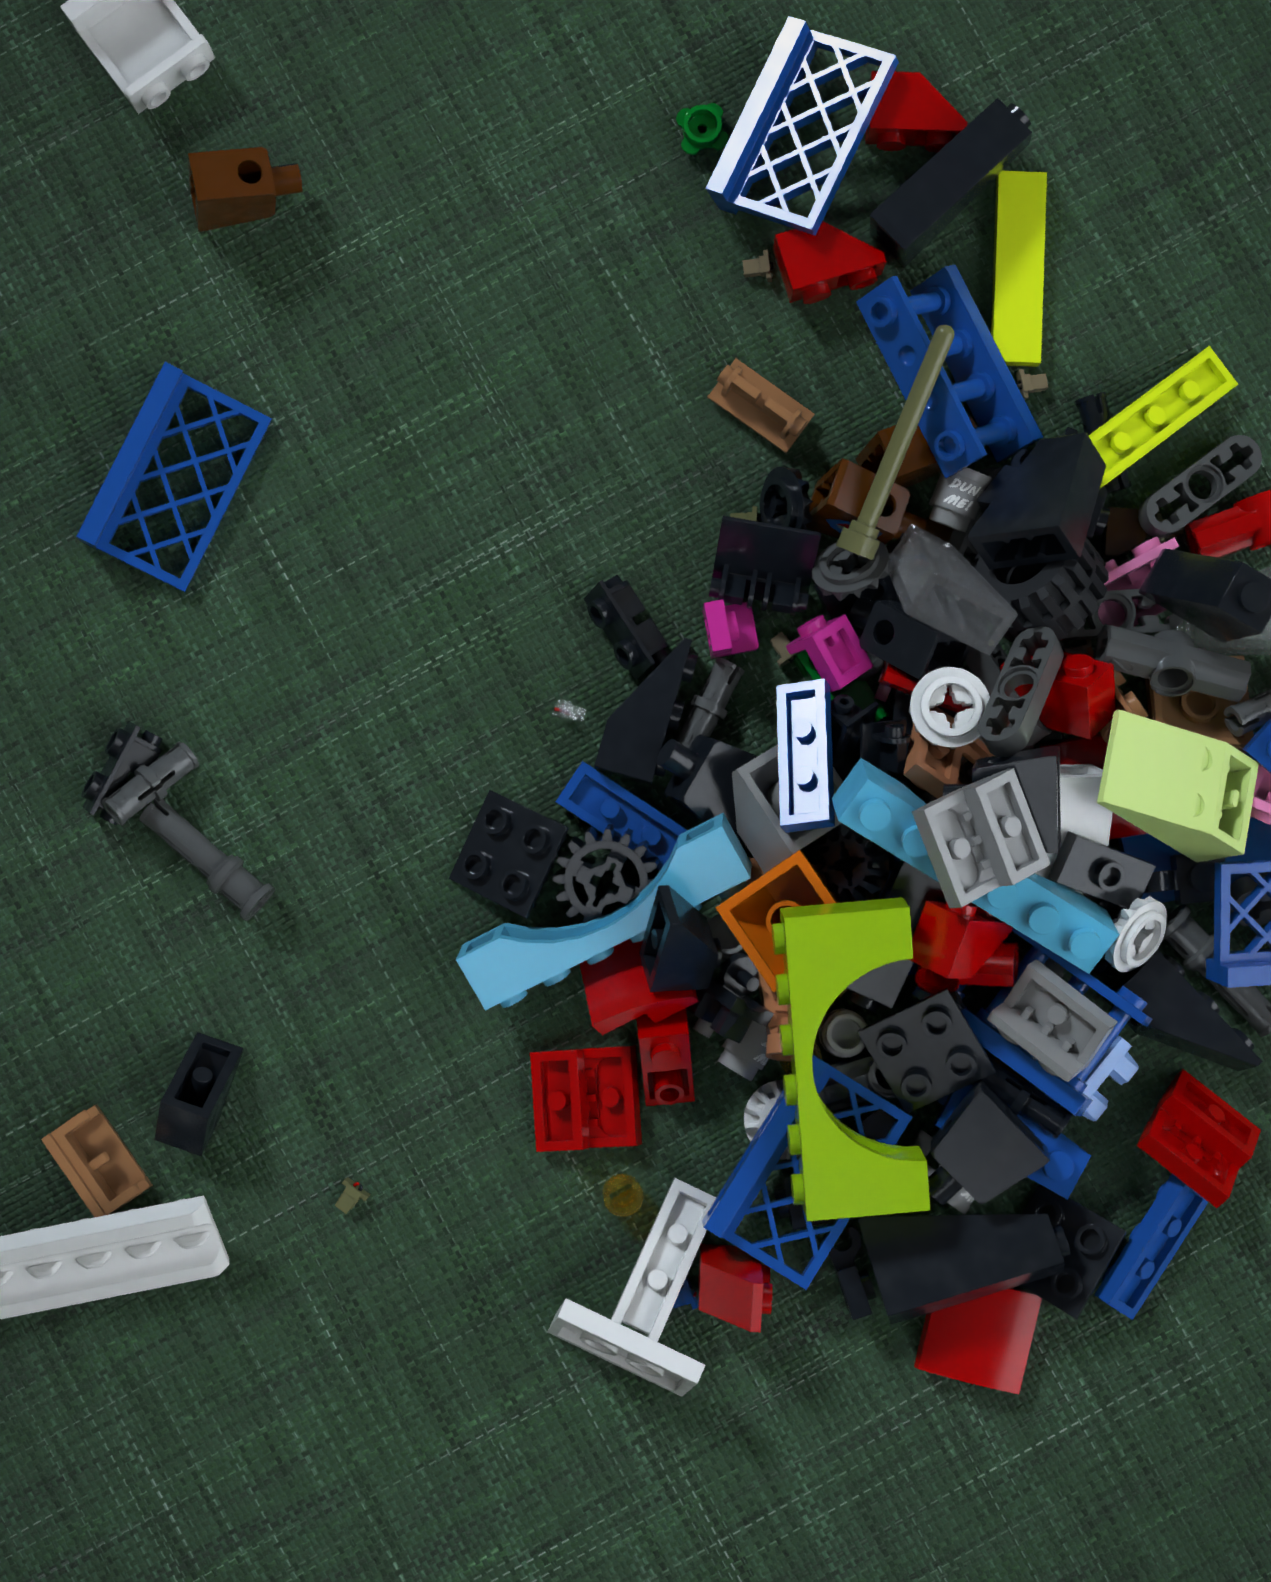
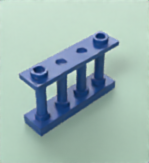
M956 265L945 266L910 291L912 296H907L898 277L892 276L856 301L905 400H907L931 342L917 315L922 314L932 336L940 325H949L953 328L955 335L945 361L956 383H951L942 366L918 424L945 479L987 455L984 448L986 445L989 446L998 463L1011 458L1021 449H1025L1043 438ZM966 401L979 427H973L961 402Z
M1013 928V932L1032 945L1018 965V979L1027 965L1035 959L1044 965L1047 959L1051 958L1073 974L1068 984L1082 995L1091 987L1112 1002L1114 1007L1108 1015L1118 1023L1089 1065L1067 1082L1060 1077L1046 1072L1040 1066L1038 1059L1020 1045L1013 1044L1003 1038L998 1028L988 1021L987 1018L992 1010L1005 1001L1013 987L1002 986L986 1009L981 1007L975 1013L964 1005L965 1009L961 1012L982 1047L1072 1114L1082 1116L1093 1101L1083 1093L1088 1086L1084 1081L1131 1017L1146 1027L1153 1019L1142 1012L1148 1003L1125 986H1122L1116 993L1090 973H1086ZM959 984V988L956 991L963 1000L965 994L962 991L967 985ZM918 986L912 992L919 1000L933 995L923 991Z

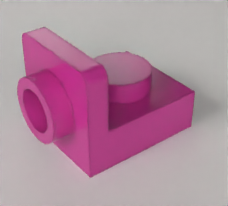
M721 599L703 604L702 612L711 659L752 652L758 649L759 643L752 608H746L747 602H743L742 605L732 604L725 606L724 600Z
M846 614L826 621L823 615L807 621L797 628L800 637L786 645L790 655L802 650L807 651L821 679L825 678L830 685V692L843 688L874 667L866 651L860 647V640Z

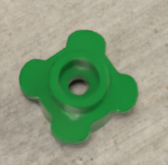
M718 104L697 105L691 109L683 108L678 112L676 123L682 128L684 139L681 142V148L686 154L693 156L703 149L713 148L719 151L726 147L728 134L722 130L723 110ZM703 125L707 128V131L700 133L698 127Z

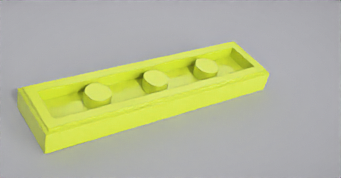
M1001 171L996 177L991 335L1007 366L1039 367L1041 364L1047 172Z
M1210 346L1088 435L1106 464L1100 489L1238 385Z

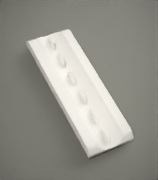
M205 1196L180 1199L174 1202L130 1209L124 1212L0 1236V1319L220 1275L229 1266V1256Z

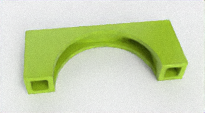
M903 897L780 908L781 923L772 924V941L774 955L783 954L784 974H776L775 980L778 1005H787L788 1024L779 1025L782 1056L791 1055L792 1074L783 1075L786 1106H795L796 1124L787 1125L790 1156L798 1155L800 1173L791 1174L793 1204L802 1205L807 1221L930 1211L927 1160L920 1146H898L881 1143L869 1139L843 1124L833 1115L819 1096L814 1083L812 1062L814 1042L819 1026L835 999L851 983L871 970L892 962L913 959L910 907Z

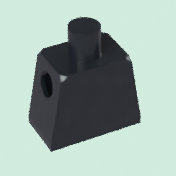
M860 597L853 604L848 618L852 625L864 630L859 641L862 649L919 680L929 672L939 668H962L977 632L975 629L905 599L877 600L875 603L865 597Z
M700 734L694 738L689 748L674 739L666 742L657 757V764L674 774L665 788L666 797L697 825L724 812L740 843L743 841L737 833L732 772L758 756Z
M1060 746L1020 751L1008 757L991 756L976 760L972 769V783L1003 770L1014 768L1046 853H1058L1061 844ZM944 784L943 796L969 784Z
M981 1079L972 1086L930 1142L931 1154L941 1166L928 1177L929 1193L936 1201L944 1205L959 1190L964 1188L979 1204H984L1045 1166L1050 1161L1048 1148Z

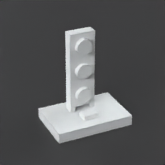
M675 1178L611 1320L566 1298L555 1314L547 1332L681 1397L698 1384L705 1364L659 1343L658 1340L707 1231L703 1227L702 1220L716 1197ZM621 1323H624V1324H626V1325H629V1326H631V1327H633V1328H635V1329H637V1330H639V1331H641V1332L647 1334L648 1336L646 1337V1336H644V1335H642V1334H640V1333H638V1332H636V1331H633V1330H631V1329H629V1328H627V1327L621 1325Z

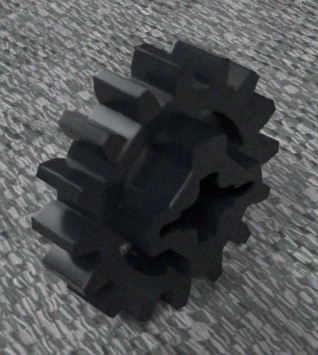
M613 824L607 825L603 836H599L593 826L589 827L585 832V843L580 838L574 836L568 843L572 853L562 851L557 859V862L566 869L556 871L553 876L554 882L565 885L556 895L557 901L570 900L572 904L566 915L571 918L580 912L585 916L583 923L618 909L604 908L605 905L617 901L627 905L630 900L635 898L656 877V874H651V871L658 866L659 858H646L644 855L650 843L645 840L637 845L631 842L633 830L629 828L622 837L615 836ZM598 849H611L609 854L595 857L591 854L585 856ZM627 858L634 863L639 877L631 873ZM612 863H615L613 883L601 895L603 875L605 871L610 869ZM577 882L584 885L588 900L581 893Z

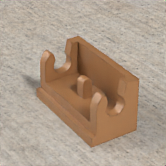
M94 1105L88 1110H83L41 1139L94 1217L115 1213L153 1186L98 1105Z

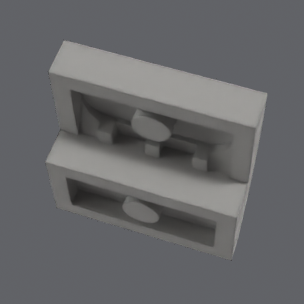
M1014 768L1003 770L971 783L912 811L949 908H962L1000 886L1015 885L1051 865Z

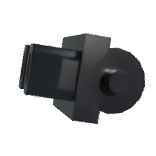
M744 953L735 954L724 961L719 978L715 979L712 976L709 989L696 990L698 1002L686 1008L695 1016L712 1023L710 1028L715 1032L737 1043H741L753 1021L767 1027L774 1015L773 1012L749 995L759 987V973L749 956Z

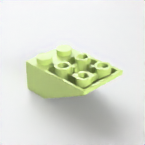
M1116 710L1113 714L1097 803L1195 862L1244 855L1259 763L1227 742L1123 710Z

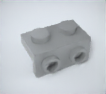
M1037 959L1027 965L1005 1001L993 1009L987 1018L989 1022L998 1028L1003 1038L1013 1044L1020 1045L1038 1059L1040 1066L1046 1072L1060 1077L1067 1082L1089 1065L1118 1023Z

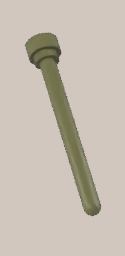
M940 325L936 328L857 521L852 519L849 528L843 527L836 546L867 559H874L880 545V541L876 540L880 530L875 528L953 342L955 334L951 326Z

